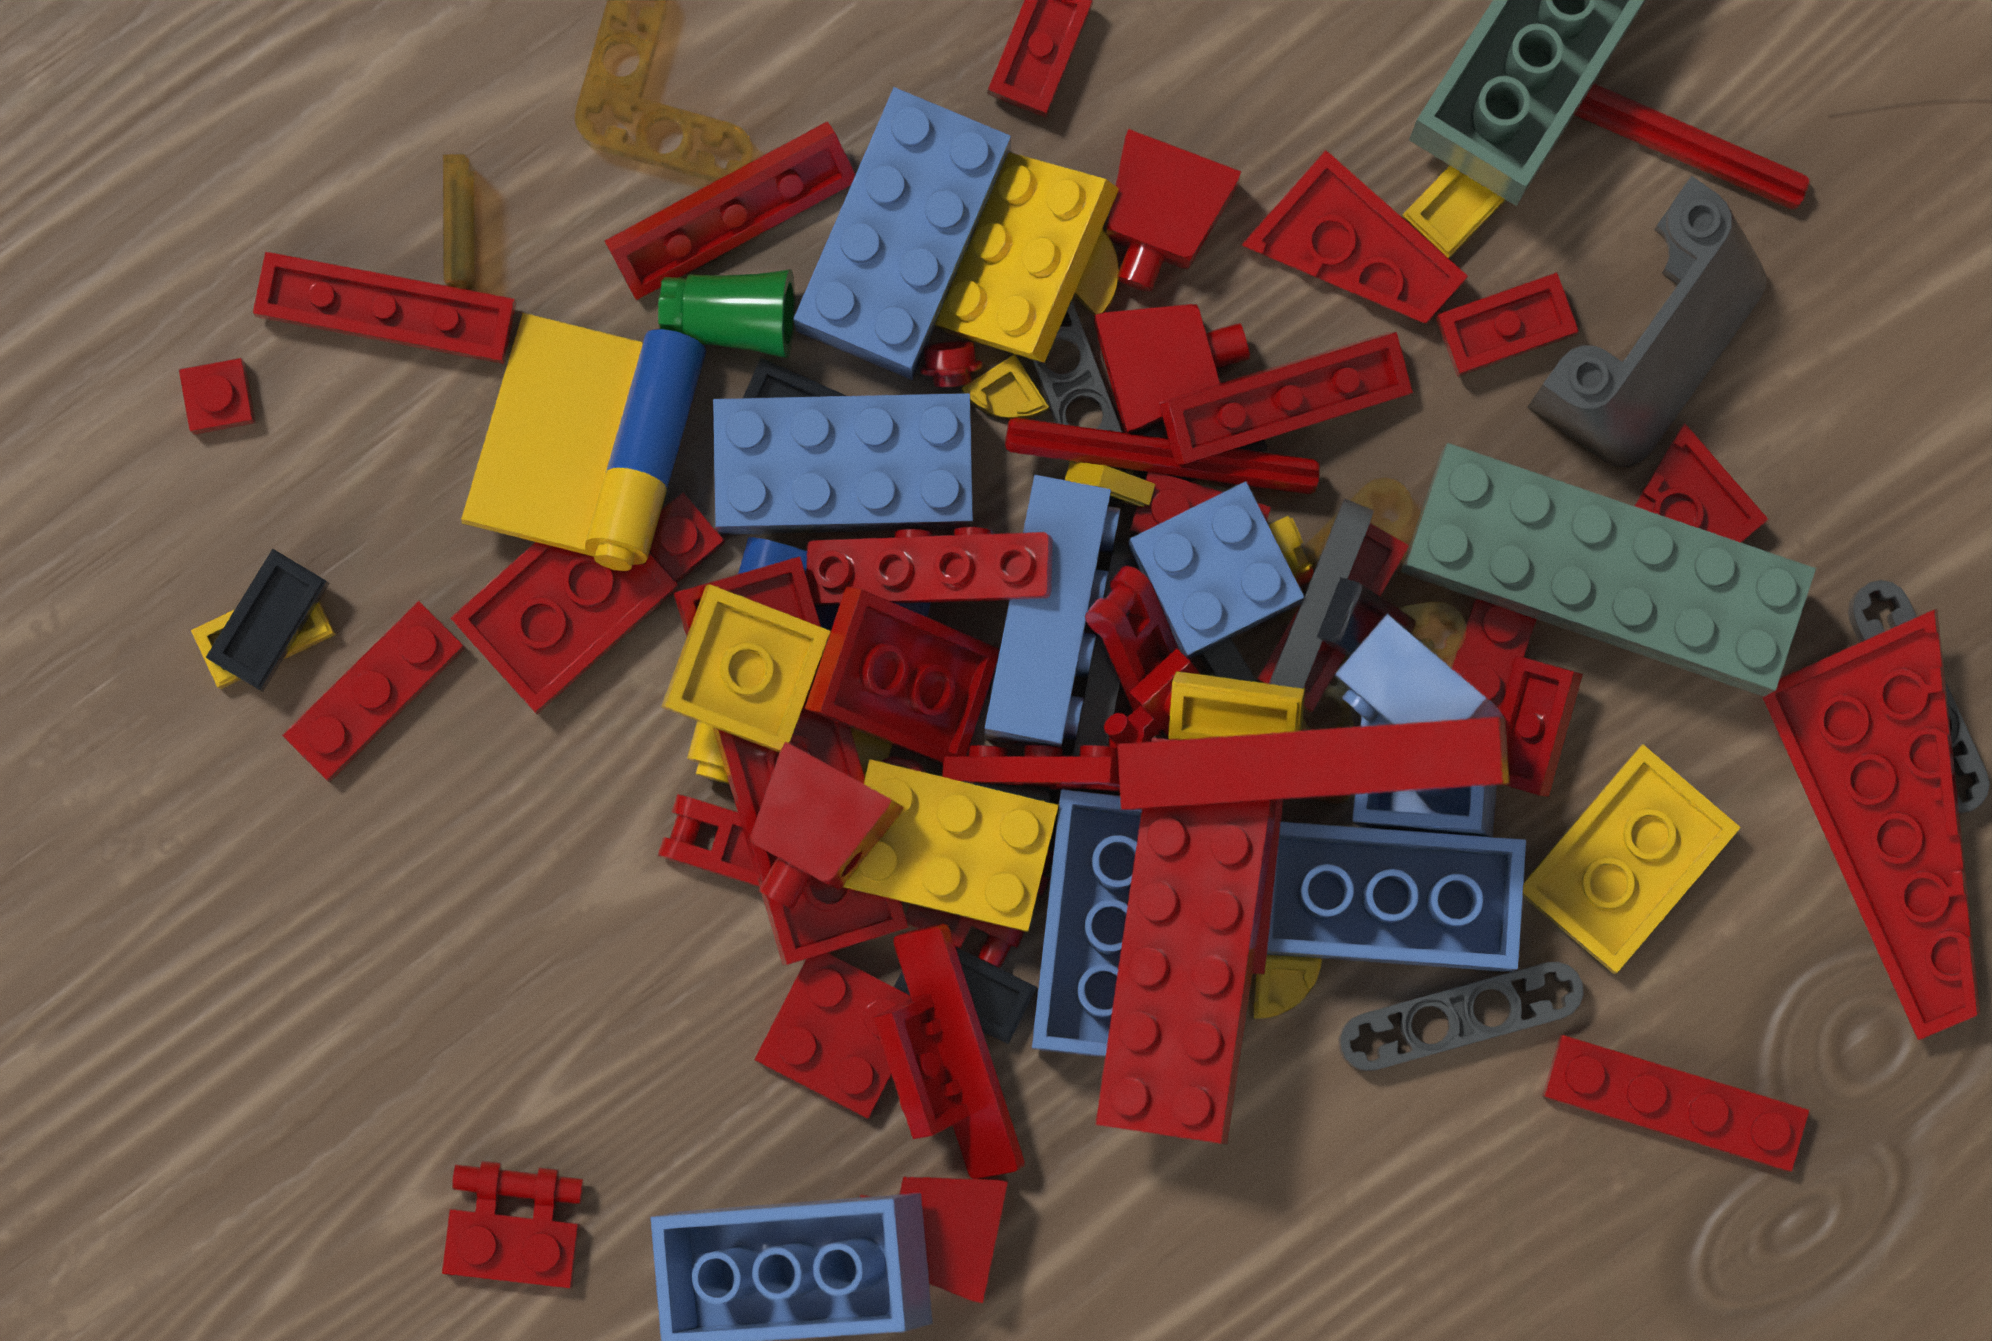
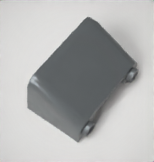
M1693 176L1687 181L1654 229L1664 236L1668 245V261L1662 274L1678 285L1625 360L1622 362L1608 351L1597 346L1582 345L1571 349L1561 358L1527 407L1598 458L1615 467H1631L1639 464L1653 451L1761 299L1766 288V273L1763 265L1728 204L1719 194Z

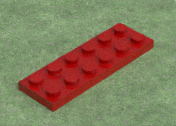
M800 556L674 593L686 637L707 585H713L821 627ZM822 653L789 744L864 784L865 777L850 727L805 709L823 656ZM713 727L759 887H761L777 856L751 843L750 839L779 752ZM813 876L810 877L793 910L762 893L782 965H789L909 928L901 901L844 887L838 890Z
M1152 737V742L1170 740ZM1277 800L1142 809L1095 1125L1228 1144Z

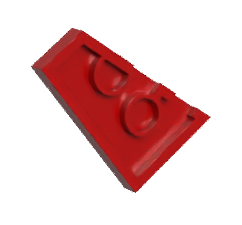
M1327 150L1322 153L1242 244L1245 248L1424 324H1427L1468 278L1467 274Z
M1685 423L1681 426L1634 505L1635 507L1740 543L1768 520L1766 515Z

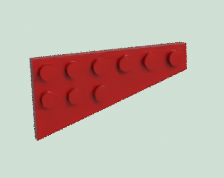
M1934 609L1780 678L1776 691L1765 697L1762 696L1918 1040L1980 1014L1938 609Z

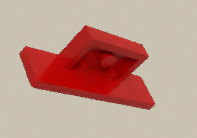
M962 527L955 529L954 535L933 536L932 532L926 530L904 529L895 531L893 538L813 540L807 545L806 578L815 606L840 605L846 586L863 589L893 603L1045 599L1051 595L1053 538L1045 532L993 534V531L987 528Z
M939 924L903 932L893 938V944L911 998L874 1016L873 1019L912 1139L933 1136L953 1125L968 1174L972 1179L1016 1172L1025 1166V1160L950 929L946 924Z

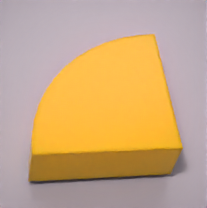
M1103 229L1074 293L1077 299L1094 317L1107 311L1113 300L1118 283L1117 275L1119 268L1117 255L1111 240Z
M1015 354L961 388L963 394L970 393V402L986 414L1000 419H1029L1049 410V406Z
M1070 461L1065 481L1111 489V497L1122 500V503L1140 507L1150 505L1155 484L1099 464Z
M1286 516L1269 524L1268 526L1298 586L1309 583L1314 573L1313 567L1308 562L1301 548L1303 540L1293 518Z
M1267 955L1265 975L1256 974L1253 1019L1278 1016L1298 1005L1316 983L1322 959Z

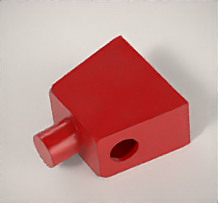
M1128 129L1115 185L1119 190L1110 210L1106 232L1111 242L1128 248L1117 279L1135 289L1152 292L1163 262L1189 270L1236 192L1241 171Z
M1197 304L1104 312L1095 315L1094 328L1124 433L1141 435L1165 424L1159 402L1220 384L1216 371L1217 368L1250 360L1249 348L1241 323L1206 332Z
M785 742L780 750L751 833V843L777 856L759 892L793 910L811 876L839 890L900 815L903 806Z
M903 1177L899 1195L921 1193L930 1285L973 1302L983 1303L1008 1184L1007 1181ZM860 1194V1197H859V1198H861V1197H872V1196H867V1195Z

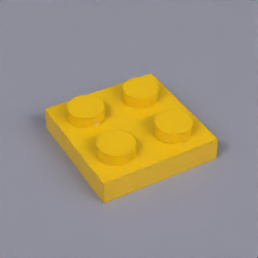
M707 585L661 708L780 753L784 743H789L830 631L713 585Z

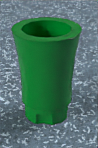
M791 269L759 274L720 276L689 274L687 279L676 277L663 278L658 301V325L660 329L688 335L703 345L747 349L784 358L789 357L793 342V319L795 316V283Z

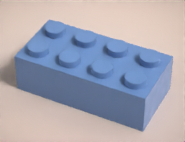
M893 87L793 320L796 331L913 380L924 355V347L930 341L936 327V320L1006 157L1011 152V136Z
M970 393L713 399L715 526L720 535L869 532L904 529L955 530L962 527H973Z
M1034 475L1023 533L1045 532L1053 538L1051 595L1045 599H1015L1009 602L985 724V739L1024 747L1040 745L1059 748L1062 747L1063 739L1076 741L1084 698L1073 696L1072 690L1075 676L1088 679L1096 634L1084 632L1086 624L1085 614L1097 599L1104 597L1108 571L1099 570L1096 567L1099 552L1112 554L1121 509L1109 506L1111 489Z
M1061 790L1032 1041L1033 1050L1104 1058L1106 1056L1142 809L1121 810L1120 796Z
M1281 822L1267 954L1502 972L1515 971L1518 969L1526 840Z
M921 1193L689 1210L650 1217L661 1341H769L904 1332L933 1324Z

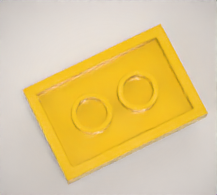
M1009 152L935 325L948 334L1045 363L1119 188L1109 180Z
M1642 744L1523 882V897L1610 972L1617 974L1741 827Z
M870 759L864 784L902 805L903 809L843 887L1028 932L1059 805Z

